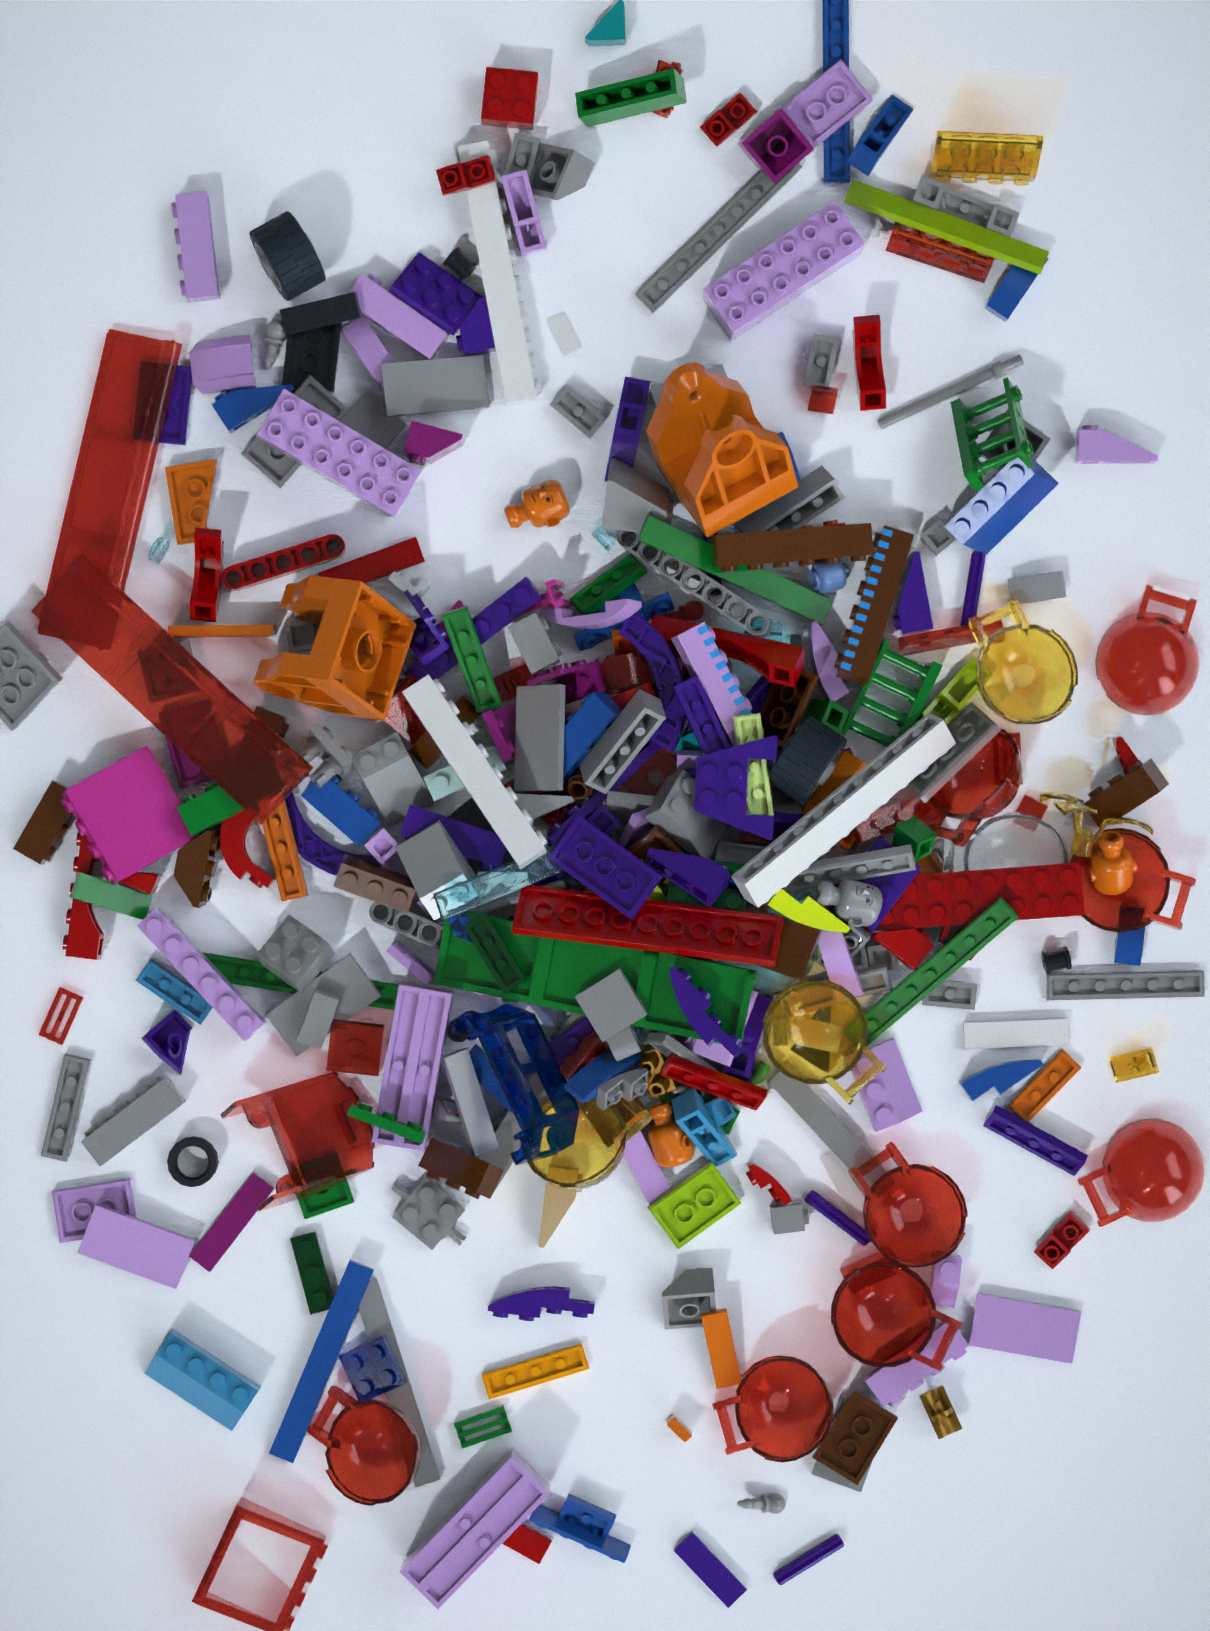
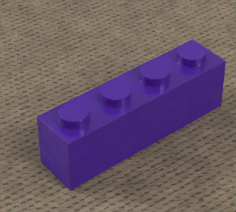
M411 804L409 805L400 832L401 835L405 836L404 840L440 820L468 863L471 858L480 861L479 867L490 871H494L495 867L501 868L507 849L496 833Z

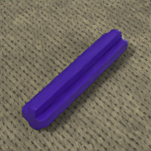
M973 552L971 554L960 626L964 629H974L986 558V555L981 552Z
M811 1190L804 1199L806 1203L860 1244L866 1246L873 1237L871 1233L816 1191Z
M838 1534L831 1536L775 1571L773 1576L779 1585L785 1584L843 1548L844 1542Z

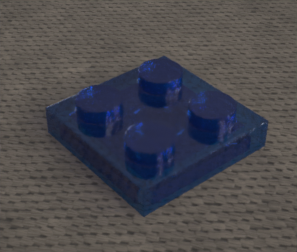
M386 1334L338 1356L360 1404L407 1383Z

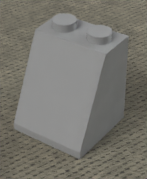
M611 458L602 528L640 533L645 518L648 515L671 525L674 500L669 499L670 489L622 461Z

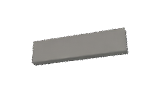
M462 1048L442 1056L443 1065L472 1156L477 1157L498 1148V1142L468 1048Z
M64 1054L41 1152L42 1157L64 1162L68 1161L91 1059Z

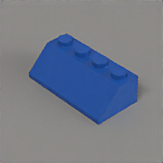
M1021 457L1003 464L984 483V488L977 490L948 519L944 527L963 545L987 555L1059 483L1032 457L1033 467L1027 468Z

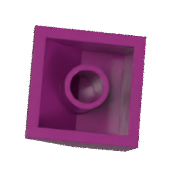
M781 108L776 109L737 143L754 165L774 184L814 150L812 145Z
M411 421L403 452L408 457L410 463L424 466L425 462L432 464L462 447L465 440L463 434Z

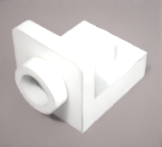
M394 571L388 578V581L402 593L408 589L412 596L417 593L420 598L430 588L427 585L429 579L425 575L415 587L412 586L414 580L403 571L400 574Z

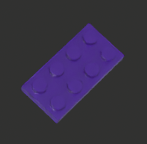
M577 815L548 857V859L632 920L663 878L660 873L580 815Z

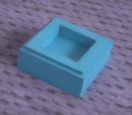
M716 1096L704 1104L716 1128L737 1116L730 1102Z

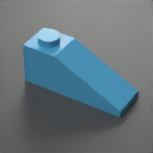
M693 1088L672 1099L675 1121L704 1156L717 1167L736 1157L737 1152L721 1126L716 1128L704 1106L706 1102Z

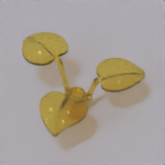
M1041 792L1039 794L1040 802L1051 799L1066 801H1054L1053 805L1064 816L1072 813L1073 840L1070 854L1091 857L1093 844H1099L1100 836L1108 825L1130 823L1141 826L1153 835L1152 827L1142 821L1125 817H1107V819H1104L1096 835L1092 836V830L1082 829L1083 812L1097 813V810L1077 804V802L1084 803V800L1072 795L1056 792Z

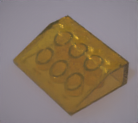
M937 131L930 146L929 177L935 178L939 182H950L951 178L961 179L962 183H977V180H988V184L999 185L1003 184V181H1014V185L1027 186L1029 182H1034L1037 175L1043 136Z

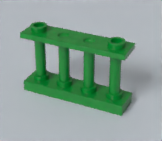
M1008 377L1003 379L1005 393L976 406L966 407L960 398L950 402L963 474L974 491L984 488L982 476L985 475V472L1021 457L1027 468L1033 467L1031 455H1034V451L1029 440H1027L1020 400H1023L1022 393L1017 385H1012ZM1008 404L1009 411L975 426L972 424L975 417ZM1011 422V430L979 444L976 443L975 439H978V435ZM1015 440L1016 448L983 462L979 461L982 453Z
M887 638L880 644L870 680L866 686L862 685L840 735L846 736L850 729L886 746V748L915 725L943 666L935 661H932L930 666L927 664L923 666L887 649L891 641ZM882 658L919 675V679L923 680L919 689L914 688L912 690L876 673ZM873 682L907 698L908 702L911 703L908 713H899L866 697L865 694L870 683ZM859 706L896 722V726L900 727L897 736L891 735L889 737L853 720Z

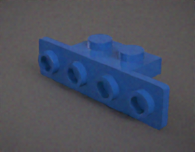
M635 583L611 600L631 599L641 601L642 607L636 613L647 621L652 620L655 614L665 616L675 609L668 592L644 602ZM605 605L593 614L605 612ZM625 620L608 627L583 629L573 634L579 651L591 649L597 644L612 638L611 631L621 629Z
M570 1493L560 1513L540 1504L529 1517V1521L537 1526L551 1530L563 1538L580 1543L588 1549L600 1552L612 1560L625 1563L631 1548L630 1544L608 1535L617 1514Z

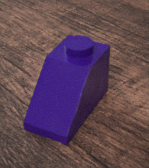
M486 296L480 297L460 326L461 335L456 336L458 351L464 350L465 357L496 352Z

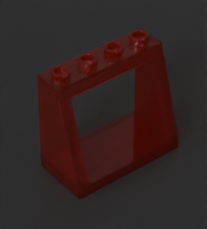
M241 1497L233 1510L192 1602L264 1631H289L295 1619L291 1613L295 1606L300 1608L306 1596L302 1589L306 1582L311 1584L317 1572V1569L313 1567L317 1558L323 1559L328 1545L324 1543L327 1536ZM242 1519L311 1546L276 1622L209 1592Z

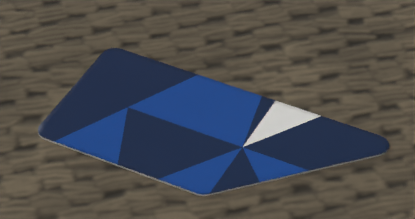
M461 905L445 914L455 936L472 942L463 927L471 922L465 906Z

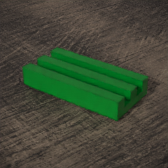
M504 1405L454 1422L462 1449L512 1432ZM501 1413L502 1418L462 1431V1426ZM503 1423L505 1425L504 1428L465 1440V1436Z

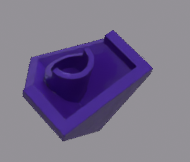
M173 1010L141 1039L161 1060L180 1075L182 1074L189 1035L193 1028L176 1010Z

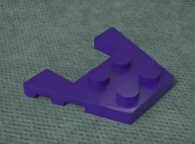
M778 735L696 757L694 811L765 839L773 840L775 815L747 814L749 759L777 760Z

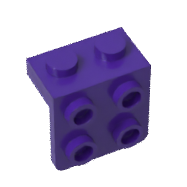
M407 589L403 593L420 616L414 620L417 625L409 647L423 666H425L450 648L444 640L447 634L439 623L434 626L437 623L436 618L428 607L424 610L422 609L426 605L416 593L412 596Z

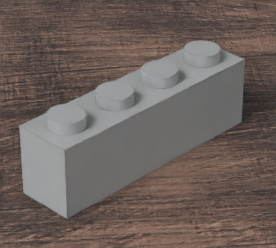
M821 465L798 481V488L754 511L735 524L740 533L799 529L844 499L845 496L835 478Z
M640 689L637 691L579 765L585 785L604 794L609 791L666 719L661 699Z
M159 1076L146 1085L149 1089L142 1095L138 1092L125 1101L128 1105L121 1111L117 1108L104 1117L107 1120L106 1123L100 1127L95 1124L83 1133L86 1138L81 1143L99 1167L186 1102L168 1076L162 1080Z

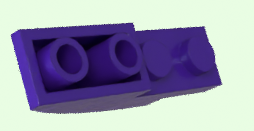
M625 376L605 482L608 480L611 458H616L634 468L651 381Z
M672 966L669 971L674 993L682 1012L692 1028L708 1047L718 1040L737 1058L743 1052L739 1047L742 1041L732 1031L726 1034L720 1028L723 1022L714 1013L706 1014L713 1006L708 1001L712 996L702 986L696 989L690 983L693 979L692 976L684 968L681 967L677 970Z
M762 994L757 995L744 1029L741 1045L743 1052L737 1058H733L730 1067L724 1066V1074L750 1083L774 998Z
M545 1286L527 1288L499 1297L489 1303L488 1311L493 1312L492 1316L508 1318V1314L519 1315V1320L534 1321L535 1317L540 1318L541 1308H546V1312L551 1314H562L563 1310L571 1311L574 1317L588 1318V1314L594 1315L595 1301L569 1298L570 1287Z

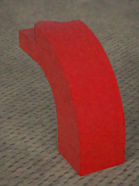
M880 315L853 317V355L860 411L886 409V385L881 355Z
M196 527L194 533V578L189 602L190 620L216 622L221 596V575L224 560L222 530Z
M250 807L223 821L220 832L221 851L226 864L237 878L242 880L249 873L251 875L249 880L261 889L264 885L266 888H269L275 879L255 864L246 850L247 833L260 816L259 812Z

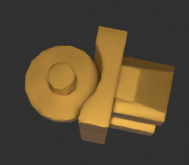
M655 1048L638 1052L643 1056L638 1064V1068H646L648 1070L647 1082L651 1096L655 1097L677 1090L679 1086L677 1081L660 1075L661 1067L668 1057H665L664 1054Z
M943 1385L919 1395L938 1439L963 1429Z

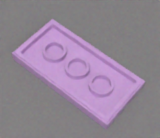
M96 1203L77 1253L177 1289L195 1239Z
M977 1293L968 1344L969 1346L1072 1364L1081 1311Z

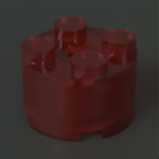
M635 650L607 655L604 658V662L600 661V657L594 659V662H598L607 695L620 693L622 687L631 686V689L652 680L648 661L641 652L639 655H636Z

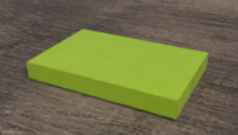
M709 1161L647 1207L677 1249H680L742 1203L713 1162Z

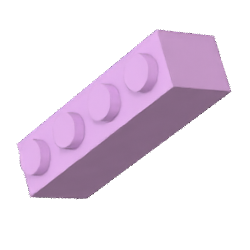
M206 191L176 194V202L171 203L173 218H178L179 228L174 229L176 244L181 245V254H177L178 268L183 270L184 280H180L181 295L186 296L189 303L220 299L209 195Z
M361 273L348 292L357 293L361 314L426 360L433 359L448 338V333L445 332V329L433 321H429L422 313L412 306L409 307L399 297L382 288V282L372 274L366 277Z
M948 1317L863 1378L883 1407L886 1404L892 1406L902 1399L901 1394L908 1389L913 1391L924 1383L922 1379L931 1373L934 1376L945 1368L944 1363L951 1358L955 1361L965 1355L969 1344Z

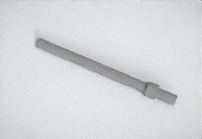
M1020 354L1002 363L997 361L991 364L989 369L878 419L877 422L882 430L994 377L998 379L1005 376L1007 371L1024 364V361Z

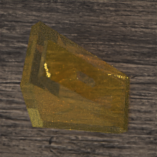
M1150 1046L1140 1047L1109 1057L1116 1083L1160 1072L1153 1049Z

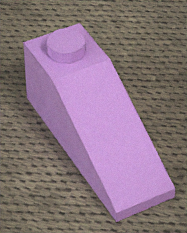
M1084 425L1082 430L1076 432V464H1154L1158 461V455L1105 429L1098 430V425Z

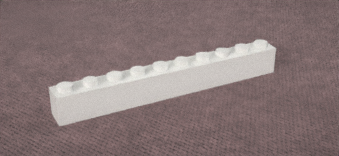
M489 140L458 146L461 163L486 155L490 156L492 166L493 163L498 162L495 147L490 148ZM499 172L495 173L497 182L466 190L505 402L506 406L537 401L536 394L541 393L539 378H533L531 368L536 367L534 352L528 353L527 342L532 341L529 326L523 327L522 317L527 315L524 300L519 301L517 291H521L522 288L519 275L514 276L512 268L513 265H517L514 249L509 250L507 240L512 239L510 224H504L502 214H507L505 198L499 199L498 189L503 188Z
M931 713L925 715L734 873L731 877L744 899L758 908L762 904L767 903L774 894L783 887H786L802 871L808 869L816 859L827 853L834 844L846 837L861 822L867 820L881 805L886 804L893 795L905 788L916 776L926 771L934 761L945 755L956 742L944 720Z

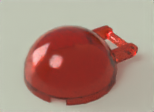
M1147 584L1144 587L1137 613L1122 618L1109 628L1097 647L1095 658L1097 680L1100 681L1108 699L1125 711L1144 716L1162 714L1181 704L1194 687L1200 665L1197 645L1188 631L1197 600L1193 598L1186 600L1152 589L1153 586ZM1149 599L1185 610L1182 622L1180 623L1165 614L1146 612Z
M1000 728L1001 731L930 798L934 806L923 823L936 832V836L951 840L953 844L963 847L967 844L982 820L989 819L1002 812L1015 798L1022 780L1023 763L1017 744L1006 730ZM946 817L961 821L956 830L941 827Z
M1125 828L1105 829L1085 839L1075 850L1069 863L1081 862L1085 915H1081V917L1088 923L1099 929L1116 933L1136 931L1151 922L1172 929L1182 930V916L1191 886H1195L1196 879L1170 871L1161 848L1148 836ZM1111 830L1117 831L1122 835L1124 840L1123 846L1130 851L1137 864V872L1133 873L1131 887L1126 892L1118 895L1103 894L1097 891L1092 882L1089 881L1091 874L1088 867L1091 866L1092 853L1099 846L1100 836L1104 832ZM1171 880L1181 883L1172 916L1168 918L1159 914L1168 899Z
M1159 1118L1141 1119L1131 1122L1118 1130L1107 1144L1102 1159V1167L1077 1178L1079 1185H1083L1098 1217L1097 1224L1099 1227L1110 1224L1126 1215L1142 1222H1163L1176 1218L1187 1211L1197 1200L1205 1179L1204 1160L1200 1148L1193 1137L1181 1126ZM1103 1176L1109 1197L1119 1209L1110 1214L1107 1213L1092 1181Z
M889 1142L885 1145L886 1149L858 1168L852 1167L848 1170L850 1177L865 1197L862 1214L866 1234L875 1249L893 1263L912 1268L935 1265L950 1256L957 1249L965 1235L964 1229L966 1217H968L965 1198L958 1185L949 1175L934 1166L909 1165L893 1142ZM892 1158L898 1167L882 1174L870 1187L863 1176Z
M878 1261L853 1270L837 1288L831 1304V1324L838 1339L837 1341L851 1357L873 1367H896L914 1359L942 1372L944 1367L942 1362L957 1330H961L963 1326L962 1322L936 1310V1304L930 1288L916 1272L894 1262ZM936 1319L948 1324L931 1360L920 1353L931 1339Z
M781 1355L766 1357L754 1363L741 1375L743 1378L736 1389V1396L712 1404L713 1411L717 1410L727 1448L724 1449L726 1455L752 1448L755 1453L764 1457V1460L781 1463L796 1461L819 1447L829 1433L834 1411L832 1394L822 1375L813 1366L801 1359ZM735 1405L737 1425L746 1441L740 1444L736 1443L727 1407Z
M331 1386L328 1390L329 1397L317 1419L307 1429V1432L327 1447L325 1456L329 1469L325 1470L334 1487L345 1497L356 1503L373 1506L375 1504L391 1502L408 1489L414 1481L420 1466L421 1442L414 1424L400 1409L387 1402L375 1399L357 1401L341 1388ZM337 1402H339L345 1408L333 1421L328 1433L323 1428Z

